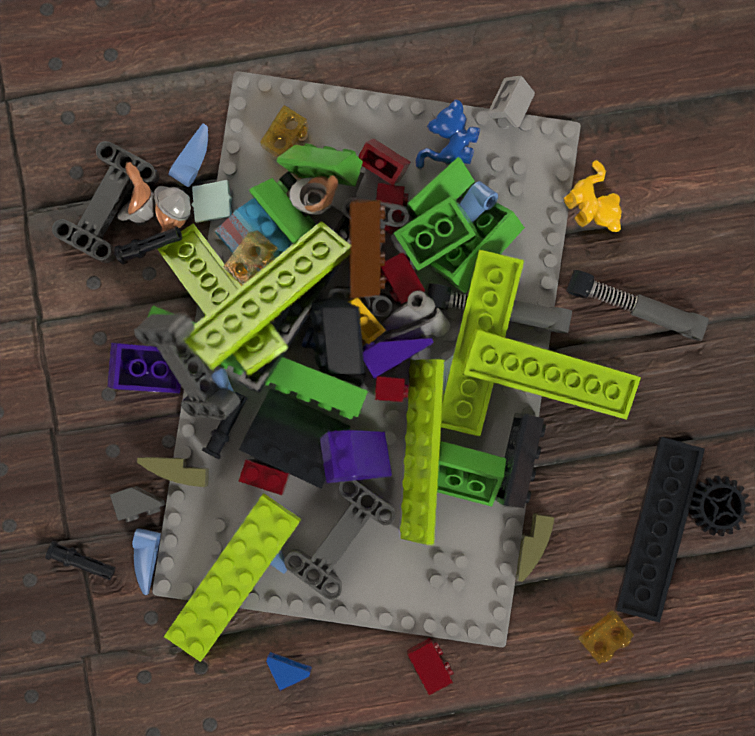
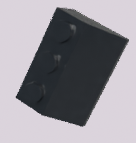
M336 296L311 302L312 311L310 316L314 326L313 341L316 346L315 362L318 368L327 373L334 374L365 373L359 307Z

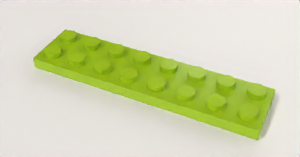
M322 221L319 222L194 325L195 330L183 342L211 370L214 369L350 255L351 245Z
M193 223L181 231V241H176L157 250L206 316L238 290L241 285ZM268 322L237 348L233 355L247 374L250 375L288 349V347Z
M483 250L478 252L442 400V428L481 436L494 383L465 375L461 371L475 329L502 337L506 336L524 264L522 259Z
M478 329L474 330L461 373L626 420L641 379L637 375Z
M412 359L410 360L400 539L425 545H434L444 374V360Z
M263 493L164 637L201 662L297 527L301 518Z

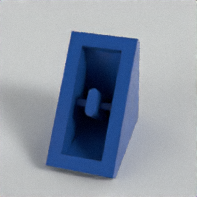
M272 652L269 653L266 660L279 690L309 677L311 673V666Z

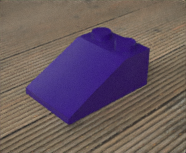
M432 338L379 342L376 345L374 342H371L363 347L364 363L375 379L429 347L434 342Z
M111 343L107 387L122 390L180 393L181 384L157 347Z
M335 431L327 432L320 438L326 483L392 476L385 432Z

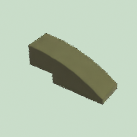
M137 458V463L167 480L188 486H208L209 468L187 467V458Z
M533 513L530 535L522 534L516 572L517 581L523 582L539 562L552 532L553 516Z

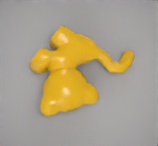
M596 160L592 162V167L598 172L597 175H591L579 180L573 190L564 197V202L569 209L579 207L580 211L575 216L579 226L584 227L593 219L597 225L607 227L612 232H618L621 230L620 218L622 211L619 205L620 197L612 193L608 196L596 198L593 184L604 181L606 174L603 164Z

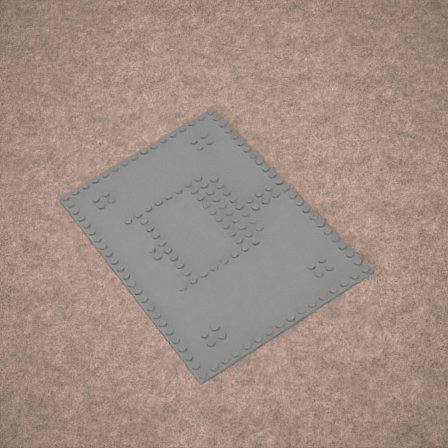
M237 71L233 75L217 182L229 181L230 196L232 197L231 212L233 214L238 208L253 199L249 191L252 187L271 178L277 183L288 172L287 169L276 161L280 155L292 146H304L305 143H308L317 148L329 146L337 151L350 149L356 152L358 157L365 143L371 139H376L411 162L401 181L395 184L405 186V193H409V203L449 166L443 162L425 157L424 167L418 169L415 159L418 152L425 148L440 153L450 142L449 139L429 131L427 125L431 120L436 119L437 115L443 109L449 107L451 103ZM463 105V113L467 118L465 130L472 126L480 128L477 143H469L468 147L474 149V154L470 164L464 163L475 183L481 181L498 194L497 203L513 211L525 227L501 254L524 260L515 300L546 307H555L569 210L564 202V197L572 189L581 126L578 122L525 114L520 126L514 128L506 117L492 119L488 114L489 109ZM361 166L360 171L364 173L356 197L376 200L378 183H390ZM293 175L297 181L302 180L301 178H297L295 175ZM461 197L457 202L460 204L463 198ZM331 207L324 213L308 215L314 220L316 225L322 221L330 229L334 230L344 213ZM301 211V213L306 217L307 214ZM409 214L405 225L414 220ZM229 217L211 220L207 241L227 268H229V262L241 264L215 233L216 229ZM385 233V243H382L381 252H385V261L404 252L425 289L424 294H428L430 283L449 286L451 291H457L458 294L461 292L429 264L418 271L393 233ZM351 254L343 260L319 300L327 299L330 290L335 286L351 287ZM388 282L385 283V289H380V293L390 296L389 291L392 289ZM334 292L332 294L333 297L336 296L344 300V295L341 292ZM365 297L359 298L364 305L367 303ZM379 300L376 303L380 310H386L389 307L386 300ZM393 301L392 310L387 316L374 315V317L381 324L383 320L400 308L401 305L399 302L395 303ZM198 305L195 317L196 323L205 317ZM449 307L447 310H440L451 325L449 331L440 337L431 334L418 338H432L434 343L379 377L405 379L404 384H409L410 360L441 359L445 362L452 357L464 310L462 308L459 310L458 307L456 309L455 307ZM309 314L283 357L319 371L320 368H318L315 362L316 352L312 348L306 349L302 347L309 326L314 328ZM509 322L505 337L548 350L551 331ZM390 331L384 332L373 341L375 345L379 342H386L384 336ZM203 362L204 366L206 367V369L208 370V372H209L210 375H212L214 372H216V371H218V370H220V369H225V368H221V367H219V366H216L214 369L211 370V369ZM365 363L364 371L366 376L362 386L343 379L346 383L368 391L359 416H353L352 419L339 415L340 410L334 407L331 411L319 407V401L314 399L311 402L297 398L298 393L294 391L287 394L276 390V384L271 382L269 386L265 385L259 394L240 384L238 379L241 375L232 372L234 368L228 366L226 371L234 392L236 391L244 395L248 400L245 402L228 435L230 440L225 443L220 453V459L203 452L202 448L207 446L212 436L211 431L217 429L221 420L192 417L181 407L173 458H187V467L209 468V481L207 487L188 486L173 481L169 482L152 591L154 595L189 600L263 493L301 518V521L281 548L284 558L294 549H299L312 557L351 504L350 501L340 494V482L326 483L325 481L322 489L290 474L282 496L238 482L246 459L249 458L267 464L240 451L239 448L271 388L350 425V430L385 432L392 476L358 481L391 504L395 509L396 518L392 524L385 526L370 517L330 572L342 582V592L337 599L329 600L323 597L287 570L283 574L270 564L239 608L505 647L526 503L524 508L502 506L497 501H494L491 507L437 492L434 545H425L400 539L408 398H403V402L375 400L377 378L374 379ZM494 383L481 436L441 427L440 441L505 457L514 413H526L539 417L542 396ZM185 390L183 393V400L188 396ZM351 481L343 484V490L346 493H353L356 489L355 484ZM365 495L361 498V503L363 506L369 507L374 503V499L370 495ZM384 508L380 511L379 516L383 520H388L391 518L392 512ZM297 555L289 558L293 566H299L302 562L301 558ZM310 569L307 573L311 579H318L320 577V573L316 569ZM330 582L326 585V590L334 593L338 590V586Z

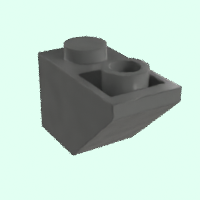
M137 486L110 495L118 521L125 519L126 522L139 518L138 514L147 512V515L161 511L160 507L165 505L163 499Z

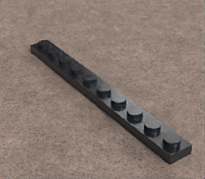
M343 214L333 231L351 245V219ZM343 260L286 307L278 316L272 327L288 348L311 313V302L319 300ZM287 349L250 375L244 370L238 379L239 383L260 394Z

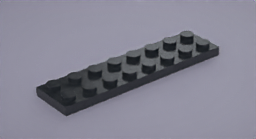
M659 437L614 608L616 611L660 623L705 448Z

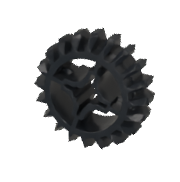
M715 475L713 479L706 477V484L701 481L698 482L700 490L694 489L696 496L691 497L694 505H690L689 509L694 510L690 517L697 518L694 524L701 526L703 532L709 530L710 535L715 536L718 533L719 536H724L726 531L727 534L731 535L733 534V528L736 530L741 529L739 522L747 523L743 516L750 515V512L746 511L745 507H749L751 504L744 500L749 495L742 493L744 487L741 485L737 486L738 482L736 480L730 481L727 476L721 479L720 476ZM725 488L716 497L708 495L714 489ZM732 498L734 499V510L730 505ZM713 501H715V502H720V505H721L722 508L725 509V510L719 509V507L717 506V504L714 503ZM704 502L708 505L707 517L704 512ZM722 515L730 516L725 522L714 524L716 519L719 520Z

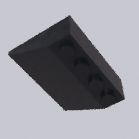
M270 388L239 450L322 489L326 476L320 438L327 432L350 430L351 426Z
M514 413L504 457L506 458L504 479L495 498V501L502 506L524 508L525 503L528 504L530 501L531 490H528L530 481H534L536 475V468H533L535 459H539L541 446H538L540 437H544L546 424H543L544 419L526 413Z

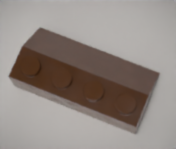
M352 200L350 202L351 298L380 295V289H385V275H381V266H385V252H381V243H385V229H381V219H385V205H381V200Z

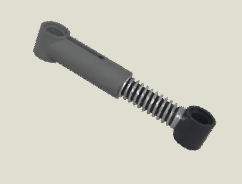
M573 270L566 289L567 293L580 298L594 297L596 299L597 297L598 300L602 299V302L605 300V303L609 302V304L613 303V306L615 304L616 307L620 306V309L624 307V310H626L627 308V311H630V315L679 332L682 336L696 341H702L709 319L705 316L685 312L640 294L634 296L633 294L630 295V293L626 294L622 290H615L614 287L611 289V286L608 287L607 285L604 286L603 283L600 284V282L594 280L593 275L580 270Z
M430 283L427 296L433 299L435 307L440 310H447L449 307H455V309L458 307L459 310L460 308L464 310L468 294L463 293L462 295L461 292L458 294L457 291H451L449 286ZM514 300L509 322L567 334L569 332L572 310Z

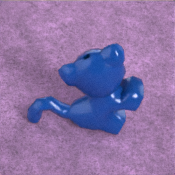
M454 100L449 107L443 109L436 119L431 120L427 125L429 131L449 139L450 142L440 153L429 148L419 151L415 159L418 169L424 167L425 157L450 165L458 157L463 163H471L474 149L468 146L470 142L477 143L480 128L472 126L465 130L467 118L463 113V105L459 100Z

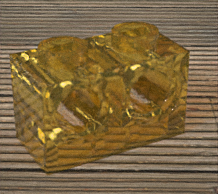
M283 105L260 141L261 147L278 158L292 146L296 145L299 138L303 139L309 129L307 127V119ZM291 121L298 123V126L293 130L286 128V125ZM284 140L286 144L283 148L278 149L274 147L275 142Z
M258 230L249 232L223 268L243 286L260 272L264 266L266 267L274 260L275 256L273 254L278 248ZM256 246L261 250L260 256L256 253ZM244 263H245V264L247 265V267H248V272H247V273H246V272L244 271V269H243V264H244Z
M612 610L578 639L600 665L602 662L606 663L611 660L616 650L629 645L634 634ZM620 627L619 635L611 636L612 629ZM603 641L602 649L595 651V643Z

